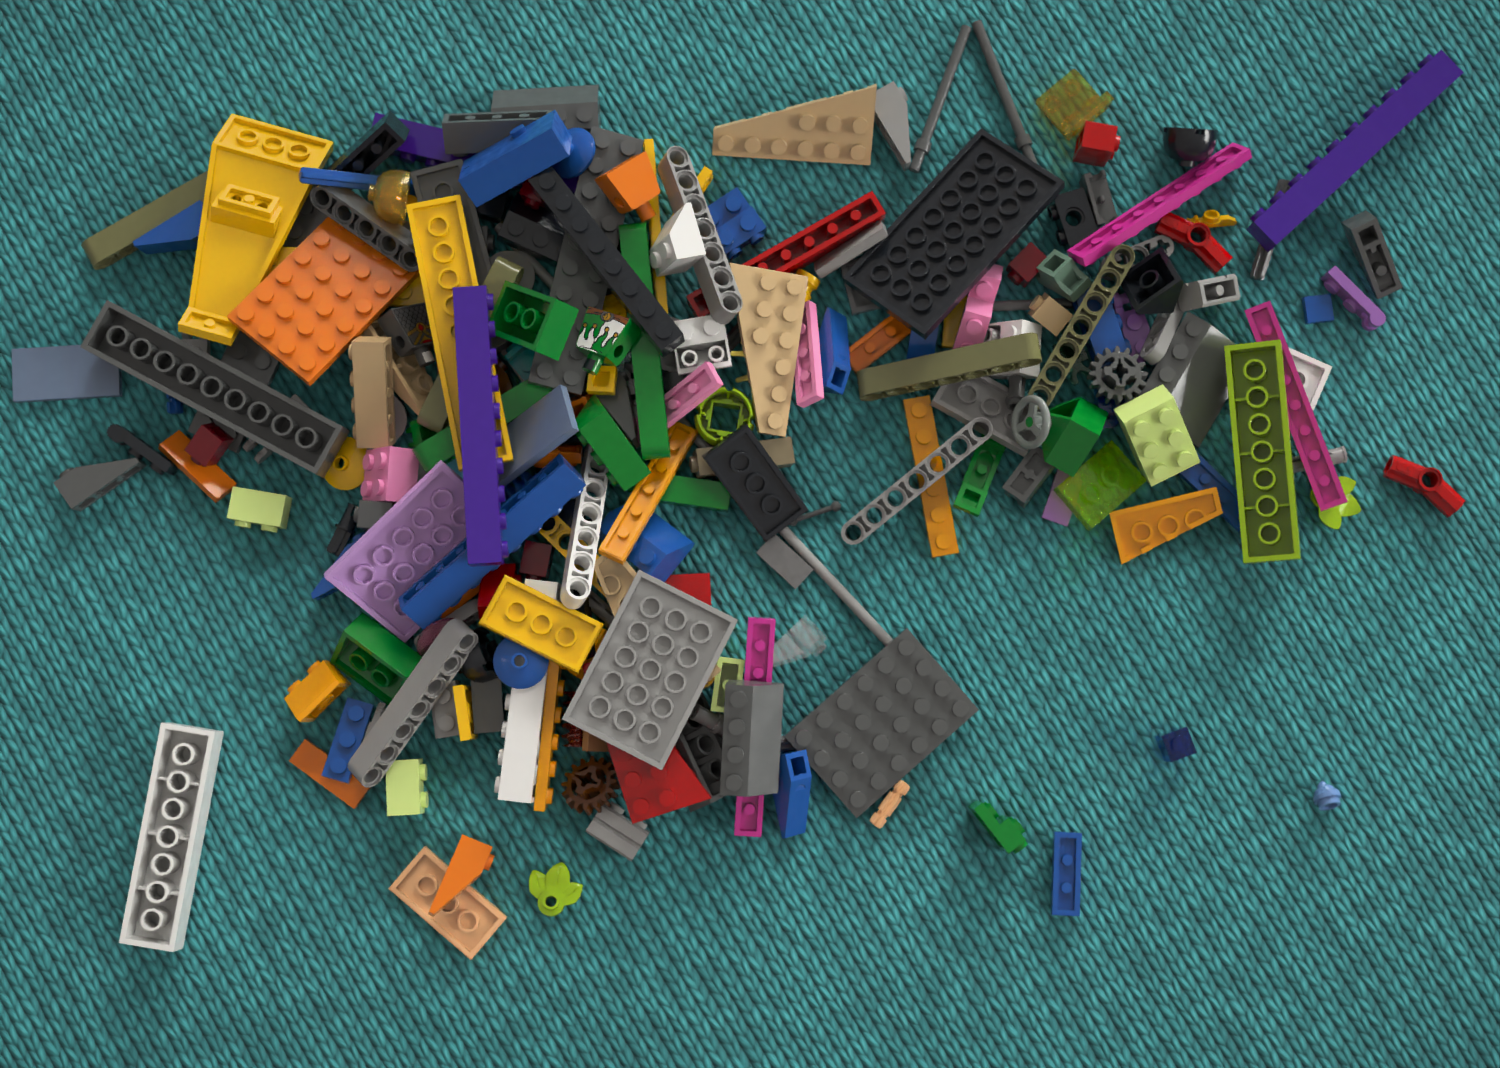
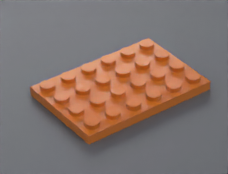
M327 217L227 315V318L239 330L307 385L311 386L349 348L351 341L360 336L420 275L419 269L414 272L403 269L333 219Z

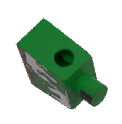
M588 306L576 342V348L587 357L582 369L592 375H597L603 363L615 367L619 366L642 330L630 318Z

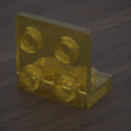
M1072 69L1036 99L1035 104L1069 142L1080 132L1086 120L1093 122L1110 107L1114 98L1108 91L1099 96L1076 69Z

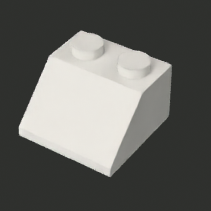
M691 202L683 205L666 221L649 251L650 264L655 269L657 277L686 272L706 255Z

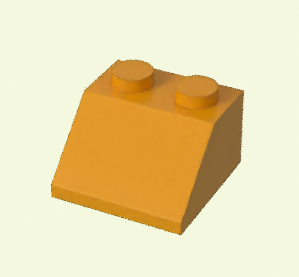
M316 661L307 670L308 675L302 681H295L287 689L289 694L284 700L299 722H313L351 685L350 681L330 661Z

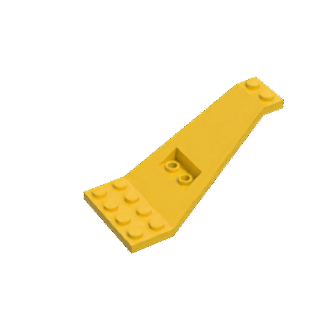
M236 114L230 115L211 146L189 305L178 322V332L229 346L233 344L240 330L228 320L227 315L268 276L313 187L312 184H303L299 181L300 168L323 169L333 151V141Z

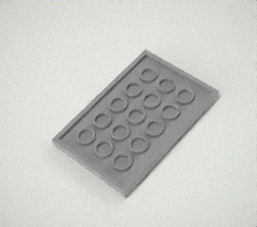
M638 570L562 720L663 770L738 619Z

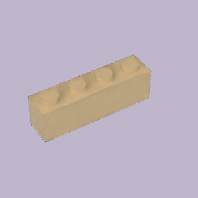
M358 336L351 341L348 349V356L352 360L353 370L350 373V385L354 387L351 410L352 413H355L356 422L353 425V438L357 441V448L375 449L393 446L396 443L391 337Z

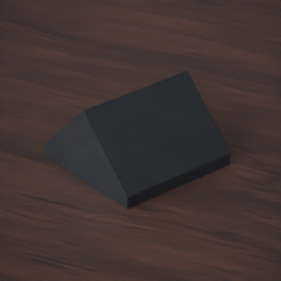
M1161 246L1131 267L1121 286L1137 314H1158L1174 312L1184 282Z

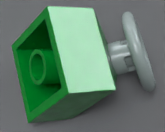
M1028 395L1023 397L1015 406L1011 419V428L1014 439L1022 448L1031 450L1042 444L1044 461L1074 477L1098 440L1108 412L1081 397L1049 409L1041 397ZM1029 404L1028 414L1025 416L1024 421L1019 423L1024 407ZM1031 430L1036 439L1027 441L1023 438L1021 432Z

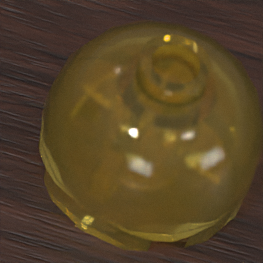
M391 169L378 176L375 185L370 184L368 201H373L374 211L382 220L397 225L405 224L411 172Z

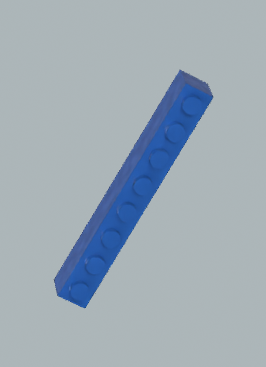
M560 453L501 505V513H506L507 530H502L503 541H508L509 554L516 552L522 546L523 541L530 535L539 532L545 521L550 517L558 515L563 505L570 499L578 497L586 486L582 475ZM465 538L398 598L400 609L424 630L429 625L437 623L442 613L449 607L456 606L469 589L476 588L489 571L496 570L500 565L470 567L468 565L467 541Z

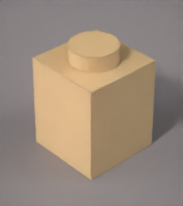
M1044 293L1042 296H1036L1029 305L1031 310L1028 314L1056 337L1074 316L1047 293Z

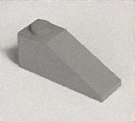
M893 81L876 91L874 121L903 170L906 171L911 163L906 102L908 97L902 87L898 88Z

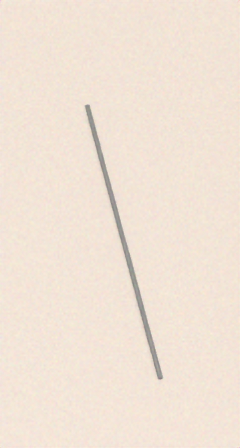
M498 223L495 226L494 230L499 233L503 223ZM511 247L513 251L521 253L531 262L535 274L551 290L554 279L535 257ZM626 355L621 364L630 373H633L632 361ZM685 417L681 418L678 421L682 424L694 428ZM698 433L694 441L698 448L712 447ZM788 527L779 532L884 646L893 640Z

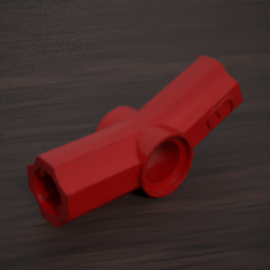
M1169 212L1160 218L1155 227L1154 233L1164 235L1172 241L1181 244L1187 251L1193 252L1214 275L1233 258L1211 235L1209 227L1204 223H1193ZM1192 232L1198 233L1201 237V242L1193 241L1190 234Z
M1391 455L1384 467V478L1412 488L1417 494H1422L1446 518L1458 511L1465 502L1443 480L1441 472L1436 468H1426L1396 455ZM1423 475H1426V476L1429 477V479H1430V486H1429V487H1426V486L1422 483V476H1423Z

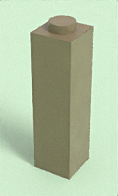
M791 437L759 441L778 468L791 467L795 464ZM713 447L695 449L692 453L693 456L689 457L691 473H695L697 479L717 477L702 457Z

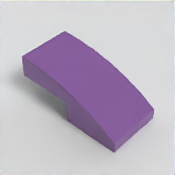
M1057 469L1041 518L1067 527L1084 476L1075 474L1072 477Z

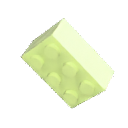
M1163 384L1113 409L1140 472L1151 487L1200 463L1175 399Z

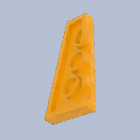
M1217 487L1110 511L1109 516L1121 565L1223 514Z

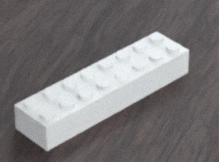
M525 579V585L559 602L561 601L560 592L562 585L560 583ZM520 655L515 658L517 666L524 664L525 659L523 656ZM547 672L536 685L526 689L511 688V694H506L505 710H509L508 720L503 721L501 738H505L504 749H500L498 754V765H501L502 768L501 775L496 777L494 793H498V800L533 803L535 800Z
M171 722L161 723L119 939L121 944L175 952L184 946L224 731Z

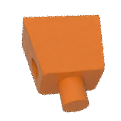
M646 151L632 156L594 179L620 214L635 209L641 222L656 215L649 200L660 194V188Z

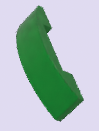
M989 438L974 451L953 507L976 517L979 516L1002 454L1006 449L1005 446Z

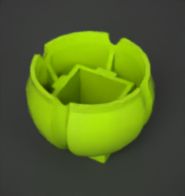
M722 386L696 406L698 414L694 416L696 429L699 435L712 446H716L733 433L711 429L714 406L740 410L737 429L744 424H747L751 431L754 429V425L751 423L755 419L752 402L745 393L736 388L727 390L726 386Z

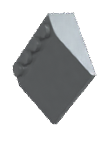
M1188 311L1182 316L1166 354L1149 371L1148 376L1144 380L1147 384L1143 390H1140V395L1163 384L1175 399L1194 447L1199 448L1229 397L1224 346L1236 344L1214 326Z

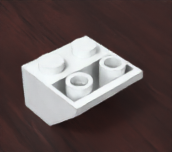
M711 315L674 321L683 333L685 340L684 343L674 349L678 376L691 374L706 361L711 362L715 369L732 367L725 324L717 323Z
M1023 319L989 323L984 342L1023 333L1038 334L1041 351L1042 325ZM1040 364L989 375L988 377L1008 380L1013 375H1021L1025 379H1035L1040 374Z

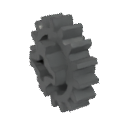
M1116 346L1113 352L1107 347L1104 349L1103 355L1096 354L1094 357L1095 362L1092 361L1088 367L1091 372L1088 373L1087 379L1093 380L1089 388H1097L1096 397L1099 398L1104 395L1106 397L1105 403L1107 404L1111 399L1115 400L1116 406L1120 405L1122 399L1128 402L1133 399L1132 396L1138 397L1141 394L1140 390H1143L1147 384L1143 380L1148 376V372L1141 371L1146 364L1145 362L1138 363L1136 361L1139 357L1138 353L1130 356V348H1126L1123 353L1120 352L1119 346ZM1110 361L1111 364L1101 369L1105 363ZM1134 383L1131 388L1124 390L1126 385Z

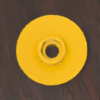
M347 437L324 477L326 481L334 488L340 490H352L359 487L364 481L365 470L362 463L368 449L357 448L356 439ZM341 458L344 460V466L342 468H340L339 466Z

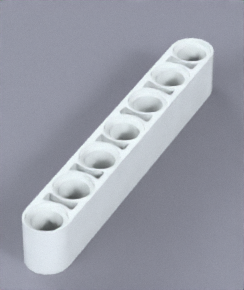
M589 443L586 444L580 472L586 486L583 488L582 493L576 497L560 592L562 604L569 609L580 608L591 591L608 477L605 473L609 470L604 464L599 467L590 453L594 450ZM591 468L597 469L600 473L593 472ZM586 491L594 493L596 497L589 496ZM582 515L590 517L592 522L585 520ZM578 540H584L588 546L581 545ZM574 564L581 565L585 571L577 570ZM570 589L577 590L581 596L573 595Z

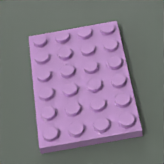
M440 460L324 573L326 580L404 643L421 627L401 611L398 598L466 538L463 479Z

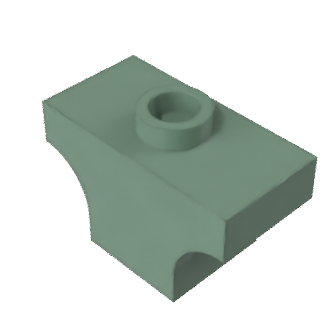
M1056 249L1036 267L1039 273L1035 277L1040 284L1073 303L1092 285L1090 278L1076 266L1073 259Z

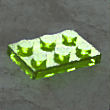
M1111 440L1082 464L1074 477H1067L1053 490L1089 531L1147 480Z

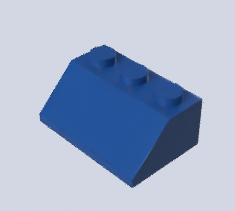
M623 506L610 511L601 522L599 538L602 541L605 539ZM653 512L626 560L639 570L665 582L695 543Z

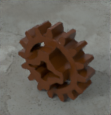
M591 756L587 763L582 758L580 759V766L577 767L572 764L573 772L564 774L568 781L561 783L565 790L561 794L571 809L574 808L578 814H581L584 810L587 815H591L593 809L601 813V806L605 804L607 807H610L609 799L618 797L614 790L621 788L617 781L615 768L611 762L607 763L603 757L597 761L594 756Z

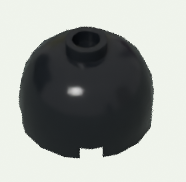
M1164 127L1162 137L1163 148L1171 159L1179 161V166L1195 167V162L1204 161L1213 153L1217 142L1218 130Z
M478 627L473 630L478 635V643L471 650L458 673H463L466 678L473 682L484 683L498 678L493 666V657L498 644L495 640L489 641L486 635L490 634L487 629Z

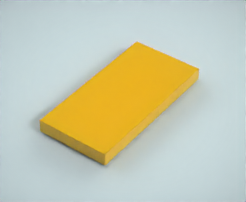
M507 575L503 577L479 621V625L576 674H579L604 627L603 623L575 609L566 608L561 602Z

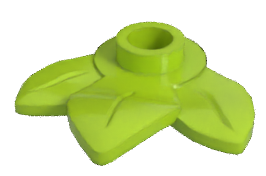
M1345 476L1338 477L1348 501L1345 504L1321 512L1313 489L1311 488L1310 500L1318 507L1319 519L1331 529L1338 530L1340 528L1341 517L1353 516L1361 512L1359 503L1350 494L1356 485V481Z
M563 862L552 866L546 875L537 870H533L530 874V893L538 899V908L546 916L553 917L559 915L565 906L576 903L581 896L583 885L570 882L569 870ZM549 898L556 899V904L552 907L546 905V901Z

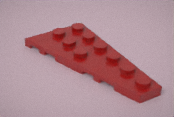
M591 662L583 664L582 668L584 674L586 673ZM607 743L632 824L712 798L675 746L663 770H660Z

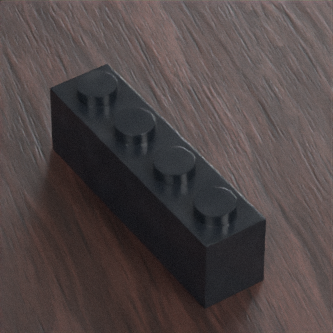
M389 111L331 164L327 170L370 174L406 141L410 130Z

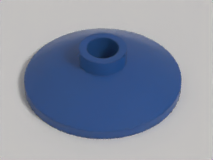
M583 128L568 129L572 135L570 155L552 165L557 174L563 179L575 178L582 174L594 158V138Z
M505 638L495 650L493 666L496 675L504 684L516 689H526L536 685L543 679L548 670L549 660ZM521 655L524 657L525 662L522 666H517L515 658Z

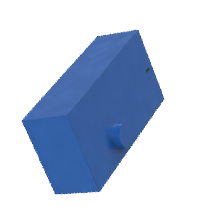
M553 110L527 126L521 124L510 131L509 136L464 160L458 181L474 205L478 207L567 158L570 155L572 135L556 110Z

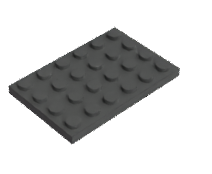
M905 628L786 733L784 737L797 751H807L809 765L852 814L858 818L979 709L915 636Z

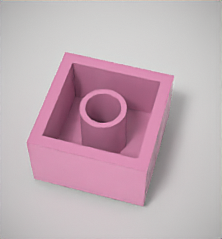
M387 446L366 450L362 463L365 470L364 481L360 489L361 496L363 497L362 500L396 504L418 482L419 461L412 452L413 449Z

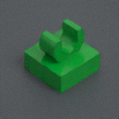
M417 420L411 421L410 427L406 429V433H412L413 442L409 443V447H416L437 434L417 424Z

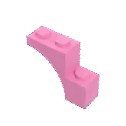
M994 264L969 291L953 349L984 342L992 317L993 304L1001 282L1003 266Z

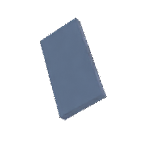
M81 345L11 349L13 402L25 403L122 397V369L80 347Z
M561 384L507 425L514 461L503 463L504 474H499L500 485L506 486L579 431L567 387Z

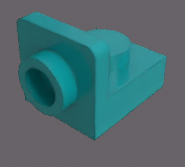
M512 343L507 348V354L504 357L525 381L529 378L535 352Z

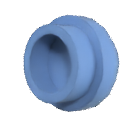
M1321 781L1314 792L1313 801L1315 805H1318L1319 810H1330L1341 805V794L1332 785Z

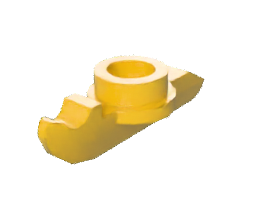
M1206 210L1200 218H1198V215H1194L1191 219L1186 218L1193 223H1204L1209 228L1234 226L1237 224L1234 217L1229 215L1220 216V213L1216 210Z

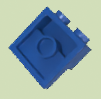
M737 187L708 206L724 252L729 260L738 257L743 252L742 248L748 244L756 245L765 238L764 234L767 231V227Z

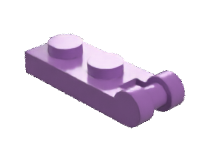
M1336 265L1320 278L1324 282V287L1331 294H1336L1343 301L1344 307L1349 312L1356 313L1362 319L1363 329L1373 331L1385 323V314Z
M1115 293L1112 306L1115 314L1118 313L1122 319L1123 329L1121 331L1123 337L1129 340L1132 348L1130 356L1138 353L1139 357L1136 361L1138 363L1146 362L1140 357V351L1150 332L1145 314H1137L1131 303L1132 310L1124 312L1123 304L1130 303L1125 293L1120 295Z

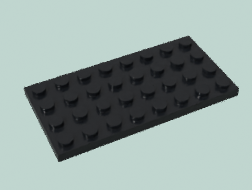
M980 129L887 229L888 237L869 248L843 276V281L926 340L1064 189L1065 183L1062 179L985 130Z

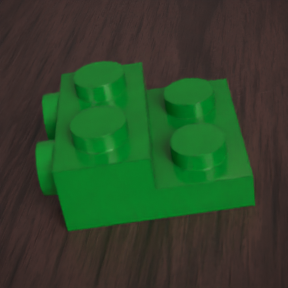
M976 800L968 806L1001 850L1008 854L1013 851L1016 854L1027 846L1028 843L1022 835L1025 830L1015 818H1008L1003 815L999 817L996 810L987 802L983 803Z

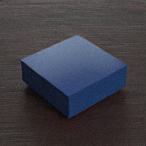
M1331 294L1302 298L1305 325L1332 322L1334 320Z

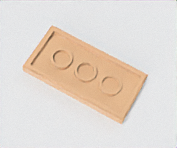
M424 846L388 889L467 958L472 960L506 920L507 916L472 885L467 887L434 917L428 915L448 865L428 847Z

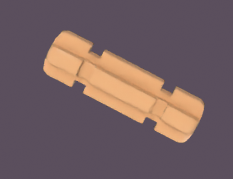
M899 780L893 786L892 792L889 791L878 806L879 810L877 813L874 812L869 821L877 828L881 829L887 822L886 818L892 815L902 801V795L905 796L909 791L910 786L903 780Z

